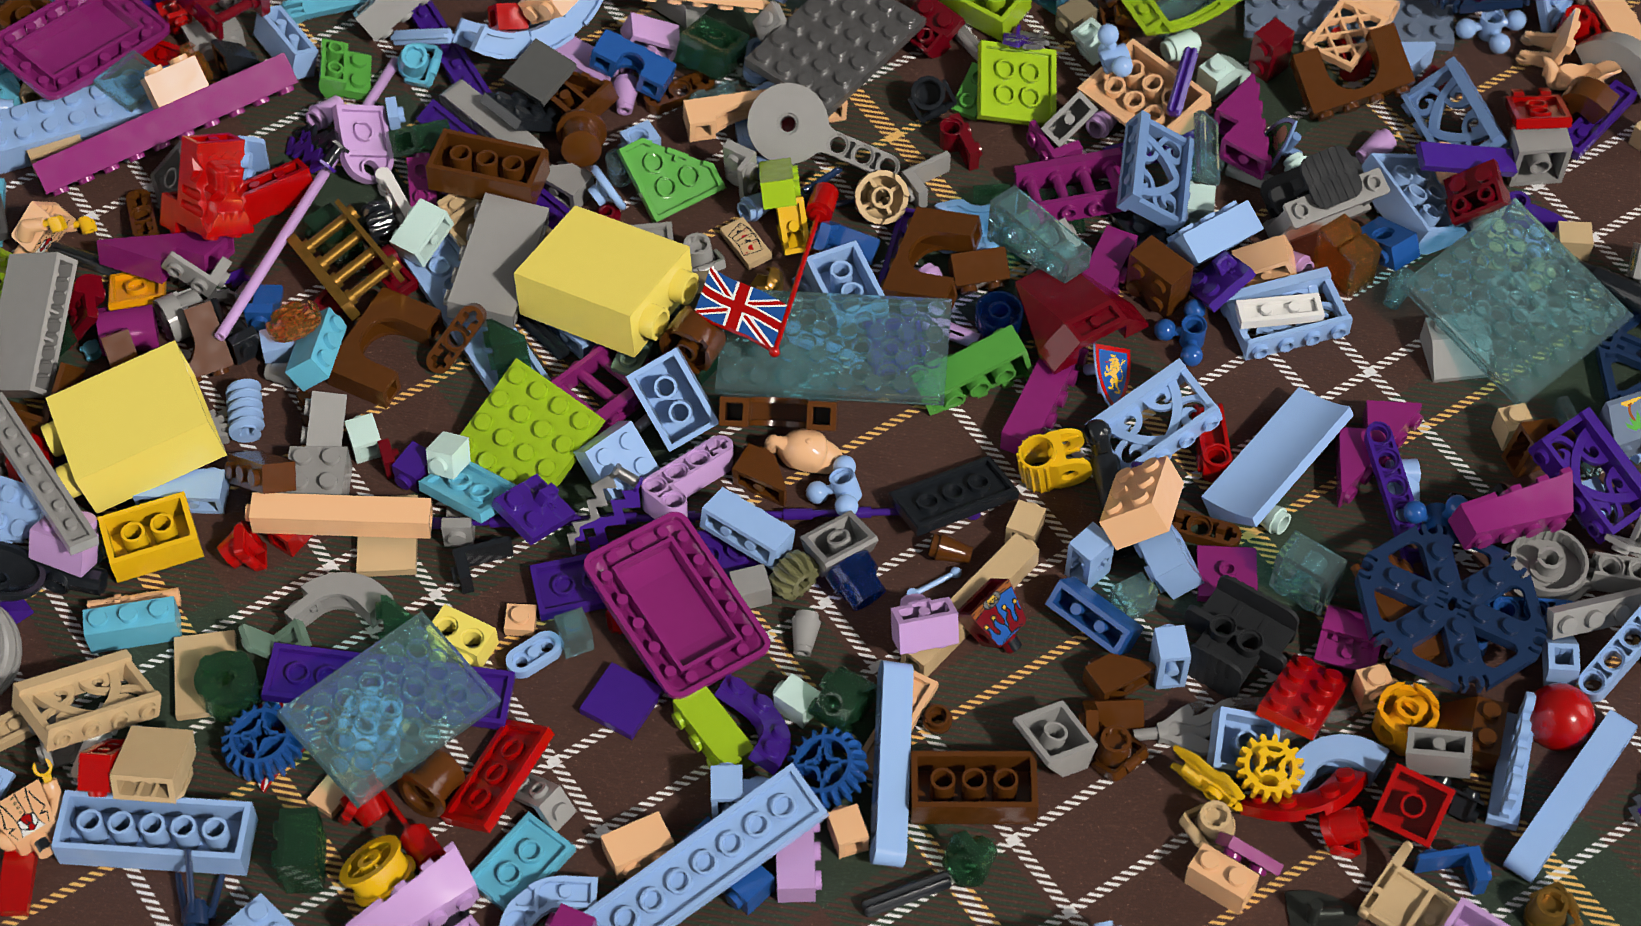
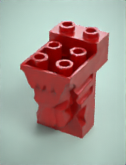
M231 133L182 136L178 191L161 194L159 225L169 229L172 234L186 233L187 231L196 232L202 235L203 239L211 241L218 240L221 236L241 238L242 234L254 233V227L249 220L248 213L243 209L246 197L243 196L245 191L241 189L244 186V168L241 166L240 161L245 155V140Z

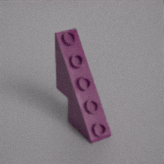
M1252 73L1216 109L1211 129L1224 135L1218 158L1262 181L1265 171H1271L1272 156L1267 153L1269 138L1264 135L1266 119L1261 116L1263 101L1259 100L1260 83L1256 82L1255 74Z
M196 232L97 240L99 264L163 284L171 277L161 267L171 251L209 275L222 256L229 259L235 253L234 238L221 236L218 240L211 241L203 239L202 235Z
M1367 400L1362 416L1363 428L1343 427L1337 434L1335 461L1338 508L1345 502L1347 504L1351 503L1358 492V487L1361 484L1367 485L1374 475L1364 443V434L1367 427L1375 421H1381L1389 425L1399 449L1408 436L1407 433L1411 429L1415 431L1424 419V416L1420 414L1422 403ZM1373 430L1370 432V436L1374 441L1383 442L1386 440V436L1382 431ZM1380 457V465L1383 467L1390 457Z

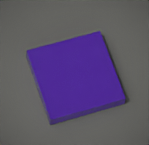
M611 662L579 710L580 714L632 740L663 696L664 691L660 686Z

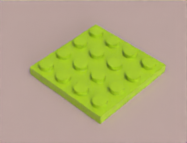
M516 358L460 435L469 437L471 462L516 485L538 474L548 485L552 482L558 487L577 461L573 451L581 448L594 438L606 420Z

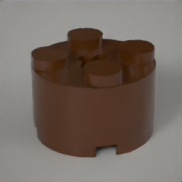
M685 306L678 312L660 338L659 345L663 354L678 346L693 373L699 374L702 370L706 372L726 344V336L722 328L710 324L699 314L695 313V308Z

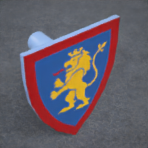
M1094 343V363L1084 365L1083 372L1086 376L1096 374L1097 393L1103 395L1104 400L1110 407L1123 398L1127 392L1131 367L1130 349Z

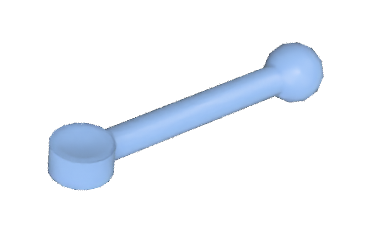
M953 567L949 573L918 589H908L907 595L921 594L951 578H959L962 571L959 567Z

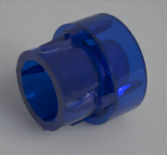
M993 291L983 295L978 300L975 309V325L979 333L983 335V339L992 335L997 329L1005 328L1011 324L1019 335L1023 323V305L1016 296L1005 291Z
M863 550L847 557L834 566L825 576L835 594H841L844 600L848 601L853 611L867 607L886 592L885 587L876 575L879 567L868 550Z

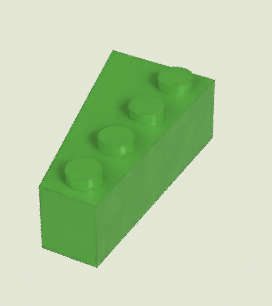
M1011 324L1005 328L997 329L992 335L980 341L972 342L967 348L955 354L945 356L940 362L930 367L920 369L911 376V380L931 416L964 404L969 396L984 397L988 395V391L991 388L1001 385L1003 389L1014 386V380L1025 377L1026 381H1028L1033 367L1027 349Z

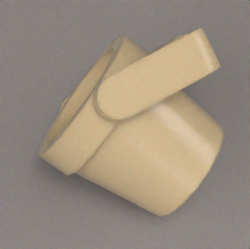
M1212 800L1185 811L1179 819V823L1185 830V833L1199 849L1205 842L1216 850L1223 852L1224 848L1215 843L1220 831L1234 836L1236 830L1235 819L1229 807L1224 802ZM1197 816L1195 824H1193L1190 819Z

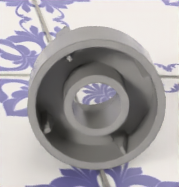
M189 288L181 292L175 291L153 300L158 320L171 342L174 340L179 342L192 336L182 308L203 301L195 289Z

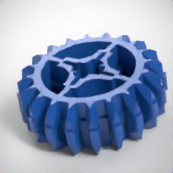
M265 702L262 708H258L253 703L251 711L247 712L242 709V716L240 718L232 717L231 722L233 726H225L226 735L221 737L223 745L221 753L226 759L225 763L228 768L233 770L236 776H243L248 782L255 778L261 784L265 777L274 782L275 775L278 773L285 777V769L287 767L295 769L296 764L294 760L302 759L301 750L306 748L304 740L305 731L301 726L299 718L293 715L289 708L283 710V707L278 703L271 707L270 704ZM272 727L280 728L286 731V733H279L278 731L272 730ZM241 752H248V754L255 755V758L243 756Z
M824 727L820 735L817 731L812 730V737L810 739L801 736L803 744L801 746L793 745V750L796 754L787 756V761L790 764H794L805 781L806 778H812L820 783V788L809 787L826 810L830 811L832 803L836 806L842 805V800L845 798L852 802L851 793L853 791L861 793L858 783L867 782V777L863 772L869 770L868 764L865 761L867 754L862 750L860 742L855 740L848 732L843 734L841 729L838 728L831 732L829 728ZM840 750L847 753L848 759L842 760L840 757H836L833 751Z

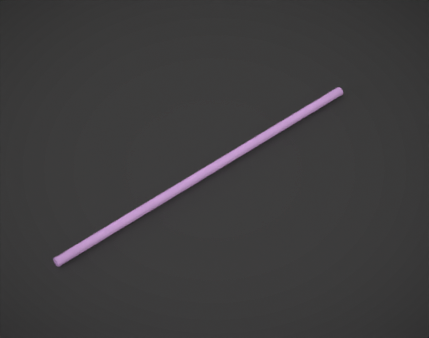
M393 57L390 59L362 105H374L397 70V58ZM340 156L338 157V159L336 160V162H335L334 165L332 166L333 168L336 166V164H337L338 161L340 160ZM326 168L319 170L216 331V339L220 341L226 339L287 243L286 239L292 235L331 174V171Z

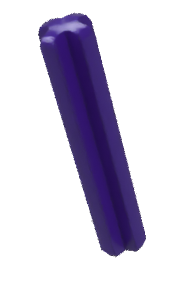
M1186 47L1183 50L1166 108L1167 114L1170 117H1179L1182 113L1198 57V50L1194 47Z

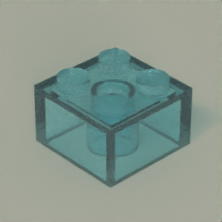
M1295 530L1276 555L1269 586L1279 595L1289 597L1299 603L1303 609L1312 611L1320 616L1339 591L1347 560Z

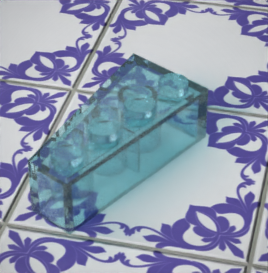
M1016 185L990 200L987 239L1001 247L1005 246L1006 250L1063 283H1067L1090 267L1092 248Z

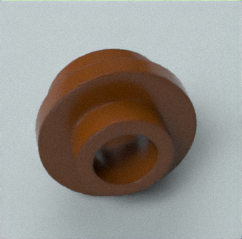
M932 705L922 715V725L929 733L943 734L952 726V714L943 705ZM933 719H940V720H942V722H941V723H934V722H932V720H933Z

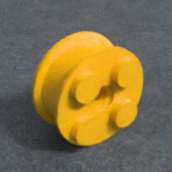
M385 835L369 841L356 850L342 866L339 880L344 886L353 889L354 900L358 905L368 907L379 898H383L386 901L390 897V893L395 885L403 879L411 881L415 878V861L411 856L402 853L400 850L401 842L396 836Z

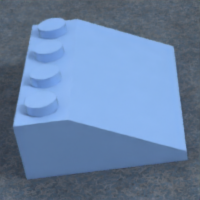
M1371 153L1361 167L1364 173L1380 168L1390 188L1388 194L1372 201L1375 210L1383 218L1416 232L1420 254H1431L1477 237L1470 229L1471 221L1458 227L1452 224L1445 201L1448 198L1445 186L1437 180L1434 171L1420 170L1417 154Z

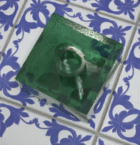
M704 14L681 32L674 60L682 63L686 68L695 69L706 74L711 79L721 81L743 62L750 35Z
M318 807L279 809V821H274L273 823L274 840H278L277 850H272L271 856L272 868L277 869L278 883L283 884L286 894L325 892L327 833Z

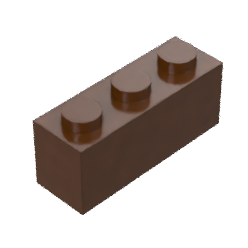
M264 451L227 454L228 462L225 463V475L229 483L261 494L296 491L295 461Z

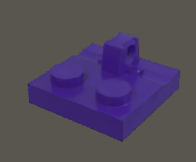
M1225 250L1201 272L1192 277L1189 294L1215 312L1251 281L1256 274L1251 267Z
M538 474L494 498L491 505L530 546L571 522L576 514L558 495L559 489L552 482L548 485Z

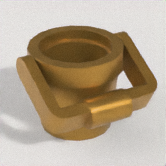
M1554 882L1529 895L1530 901L1525 907L1523 914L1526 926H1565L1567 913L1569 916H1572L1575 922L1569 926H1583V922L1578 914L1581 910L1573 894L1568 893L1562 883Z

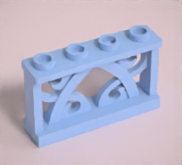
M1328 267L1243 287L1220 307L1224 318H1227L1241 347L1245 360L1261 359L1270 354L1289 352L1294 348L1306 345L1313 346L1321 341L1333 338L1340 339L1350 333L1353 321L1351 314L1348 313L1331 280V273ZM1324 293L1328 302H1322L1323 309L1329 310L1335 315V318L1313 323L1296 324L1295 326L1259 327L1256 329L1255 336L1258 334H1264V336L1250 338L1248 335L1249 329H1240L1235 311L1236 300ZM1324 312V318H1329V315L1326 312Z
M1178 358L1093 419H1101L1107 422L1112 430L1111 435L1120 440L1115 452L1113 449L1112 452L1118 455L1121 469L1130 467L1132 462L1126 463L1122 460V452L1128 444L1131 445L1129 448L1130 457L1135 452L1141 453V456L1134 461L1145 462L1150 458L1155 457L1158 459L1166 455L1171 459L1175 452L1181 448L1191 446L1196 438L1205 431L1209 432L1215 429L1223 417L1220 408L1189 372L1182 360ZM1186 382L1195 394L1182 398L1179 386ZM1164 396L1166 397L1164 401L1165 403L1172 400L1171 403L1164 405H1159L1156 403ZM1197 402L1204 406V412L1192 420L1189 418V415L1192 412H1197V410L1193 407L1183 408V405ZM1147 408L1156 412L1172 410L1171 421L1166 434L1159 436L1139 435L1138 432L1143 423L1141 412ZM1132 418H1134V419L1136 420V423H1135L1134 427L1131 429V431L1129 432L1128 430H1129L1132 426H1131V424H1130V425H1125V423H1127V422L1130 421Z

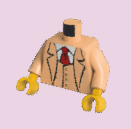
M32 201L11 233L12 238L19 243L13 254L48 252L52 242H58L65 233L76 232L79 227L83 235L94 233L97 231L95 220L83 216L76 221L72 215L56 202Z
M47 758L45 760L49 765V770L44 774L39 773L36 764H33L34 773L42 777L44 782L40 783L39 779L0 801V849L8 852L16 850L21 856H26L35 851L40 859L48 858L54 854L51 845L63 800V792L57 778L51 775L53 765Z

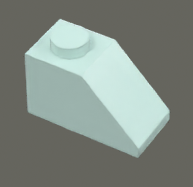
M1217 53L1199 66L1196 84L1210 93L1211 100L1216 102L1244 82L1252 73L1234 58Z

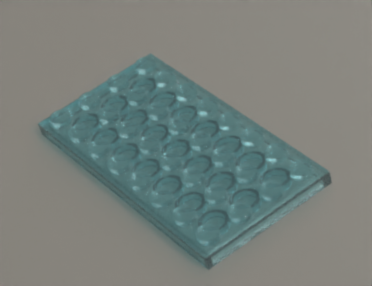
M761 290L787 304L791 291ZM797 292L779 346L780 355L778 357H771L767 349L745 337L723 329L726 336V344L718 357L715 392L716 394L944 406L952 299Z

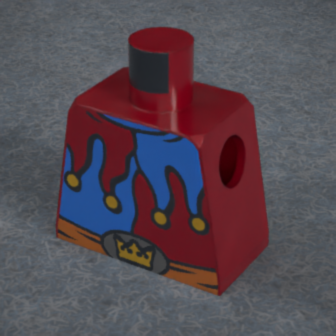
M990 578L957 610L958 621L982 646L991 648L1003 647L1007 654H1011L1022 646L1016 632L1026 623V617L1009 579Z

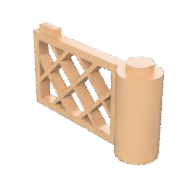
M1339 0L1315 33L1309 31L1302 40V44L1305 45L1304 51L1318 47L1315 46L1316 42L1327 41L1329 48L1322 49L1318 47L1322 59L1351 72L1369 49L1365 40L1368 31L1392 23L1399 10L1400 1ZM1342 8L1353 12L1354 15L1342 17L1340 11ZM1371 20L1378 25L1365 28L1363 21ZM1357 22L1360 28L1347 30L1345 24ZM1339 25L1342 30L1341 32L1330 33L1328 26ZM1363 36L1365 42L1353 44L1351 37ZM1345 38L1347 45L1335 47L1333 40ZM1350 52L1353 58L1349 62L1339 57V53Z

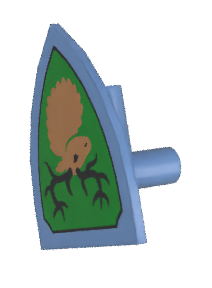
M1283 118L1277 121L1264 133L1269 138L1267 153L1272 156L1271 169L1282 155L1289 157L1294 153L1302 152L1293 148L1301 140V135L1298 132H1294L1298 121L1292 118Z

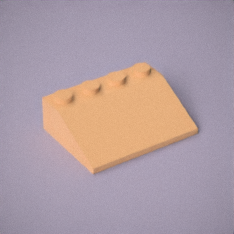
M1134 38L1126 44L1133 64L1132 72L1127 77H1117L1113 72L1106 74L1101 66L1077 88L1089 100L1124 126L1137 113L1144 110L1151 114L1150 119L1183 135L1197 127L1212 113L1210 93L1191 80L1181 115L1179 117H1170L1167 114L1166 108L1177 70Z

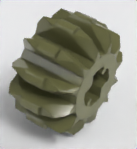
M797 549L792 553L788 552L772 568L773 572L769 576L770 585L773 591L785 600L794 601L797 597L802 598L803 594L806 591H810V587L816 583L815 579L820 573L818 570L819 565L815 562V559L804 551L801 552Z

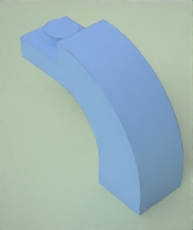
M1336 734L1318 738L1305 745L1295 755L1296 758L1304 759L1305 762L1299 769L1304 770L1305 775L1302 779H1298L1301 785L1298 790L1292 789L1293 794L1305 793L1318 777L1334 773L1339 767H1348L1356 771L1367 772L1368 784L1366 786L1370 788L1385 766L1390 750L1372 740L1356 735Z

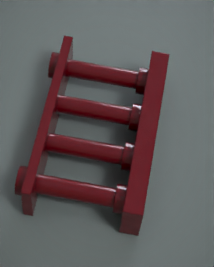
M175 0L202 24L206 32L212 33L219 40L224 39L223 23L246 10H254L261 17L270 13V0H242L218 14L209 7L221 0Z

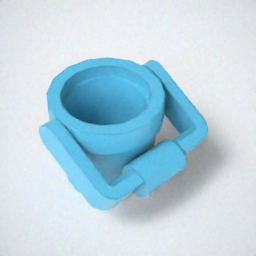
M411 43L405 46L397 60V68L404 78L403 82L414 86L431 87L441 64L442 50L436 45ZM427 51L434 52L431 59Z

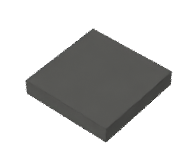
M536 38L502 78L507 84L542 106H545L577 69V65L571 59Z

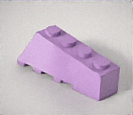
M452 841L443 848L446 852L444 856L435 863L431 859L420 866L422 872L411 881L403 879L394 886L390 897L386 901L383 898L377 899L345 925L442 926L448 920V917L458 911L469 909L480 898L477 885Z

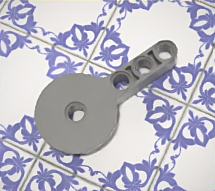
M796 83L773 85L759 94L750 108L747 121L749 137L757 151L768 160L791 157L792 164H798L810 159L817 153H824L869 173L880 170L881 163L889 159L896 164L893 173L898 175L900 172V163L892 154L834 130L829 124L827 110L821 99L812 90ZM788 117L796 121L795 129L790 132L784 131L781 127V121ZM838 138L846 142V148L841 153H835L831 150L832 141ZM860 149H867L871 153V158L867 163L861 164L856 161L855 156Z
M1564 530L1553 533L1545 531L1531 538H1526V536L1519 537L1511 541L1505 548V551L1510 552L1508 558L1511 556L1517 558L1512 568L1521 570L1525 567L1527 571L1523 578L1531 574L1538 598L1565 599L1576 602L1589 591L1617 593L1641 587V558L1595 551L1592 559H1590L1580 541ZM1510 590L1515 597H1524L1520 590Z

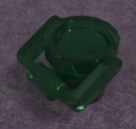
M966 830L954 833L953 837H951L945 850L942 864L960 888H965L966 886L978 887L989 876V871L997 857V849L988 838L979 835L971 837Z

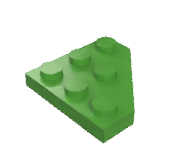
M641 138L617 150L653 223H657L726 188L713 163L690 157L688 154L670 147L660 146L652 143L653 141Z

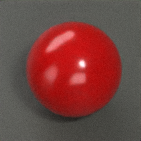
M1552 683L1534 692L1536 701L1530 721H1532L1531 731L1534 733L1533 739L1538 744L1553 751H1570L1580 747L1588 740L1595 726V710L1591 700L1582 690L1566 683Z

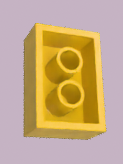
M184 491L97 517L109 564L117 583L204 557Z

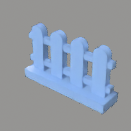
M1526 691L1518 714L1507 712L1500 757L1493 772L1485 824L1516 831L1519 825L1534 734L1531 731L1532 721H1530V717L1535 706L1536 695L1532 692Z

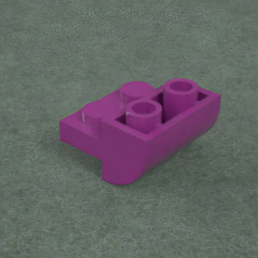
M152 304L109 311L108 307L98 308L99 316L96 326L102 356H106L99 336L126 327L129 330L136 351L145 352L159 347L157 315Z
M1328 604L1314 661L1356 672L1358 669L1377 664L1381 645L1378 647L1373 646L1376 637L1369 641L1362 613Z

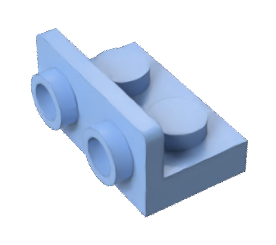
M238 135V137L245 140V155L240 161L241 166L244 168L243 181L269 171L270 165L265 140L254 136Z

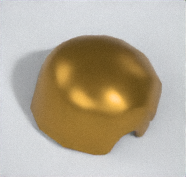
M767 266L766 269L769 271V274H758L750 286L778 299L783 291L784 276L778 268Z

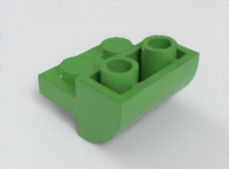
M322 38L319 68L320 92L327 99L337 95L340 98L346 97L364 101L371 91L372 55L348 51V43Z

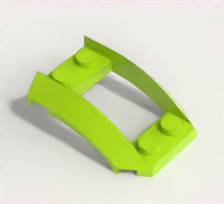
M1154 0L1121 1L1143 33L1148 37L1178 32L1200 25L1220 15L1241 0H1216L1201 10L1172 21L1166 18Z

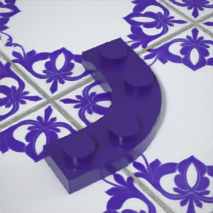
M731 674L727 675L714 696L740 712L751 722L758 738L748 759L772 775H775L791 746V734L781 714L773 706L771 698L758 693L749 687L744 680Z

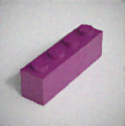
M1571 467L1560 469V474L1551 479L1547 474L1537 477L1535 479L1536 482L1525 488H1522L1520 483L1511 486L1498 497L1493 492L1461 503L1448 519V522L1463 549L1475 547L1483 549L1493 543L1502 542L1505 544L1519 537L1526 536V538H1531L1541 532L1550 531L1553 533L1564 528L1567 519L1574 512L1573 471Z

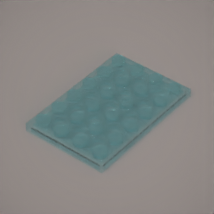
M421 611L278 710L277 717L358 809L402 777L406 771L413 769L434 751L439 750L499 706L501 699L424 612Z

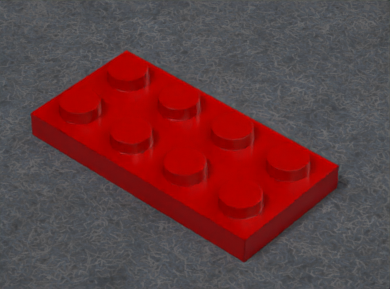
M1294 653L1260 702L1255 715L1313 741L1345 692L1350 678L1343 676L1338 670L1328 669L1315 663L1307 656H1299Z
M507 719L505 726L498 729L440 818L447 825L490 834L554 737L553 731L547 726Z

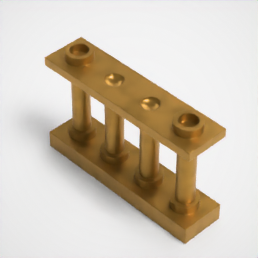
M337 199L335 204L342 212L339 217L309 240L301 241L295 233L286 240L353 321L361 315L354 306L358 303L357 299L391 272L400 283L405 278L399 272L402 265L393 254L387 257L359 224L357 219L360 216L350 204L345 207ZM350 222L354 226L356 231L321 257L319 255L317 258L313 256L317 252L315 249L346 224ZM362 239L369 244L370 247L336 274L333 272L329 275L326 272L330 269V264ZM378 255L384 262L382 266L350 291L347 289L343 292L340 289L344 286L343 282Z

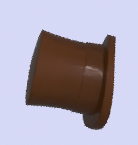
M573 109L562 115L558 121L556 136L561 145L564 159L578 167H587L594 164L600 158L601 146L607 138V127L599 115L585 109Z
M438 749L430 750L419 766L412 772L403 770L397 777L398 788L406 804L414 812L428 818L441 816L446 810V798L465 781L464 771L457 761L449 754Z

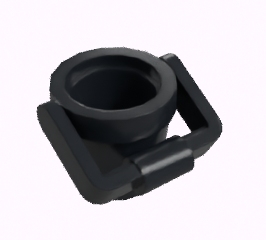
M934 76L920 77L915 81L911 89V97L907 99L921 123L938 118L957 104V100L945 78L940 81ZM946 88L951 99L943 103L945 99ZM917 107L929 111L921 115Z

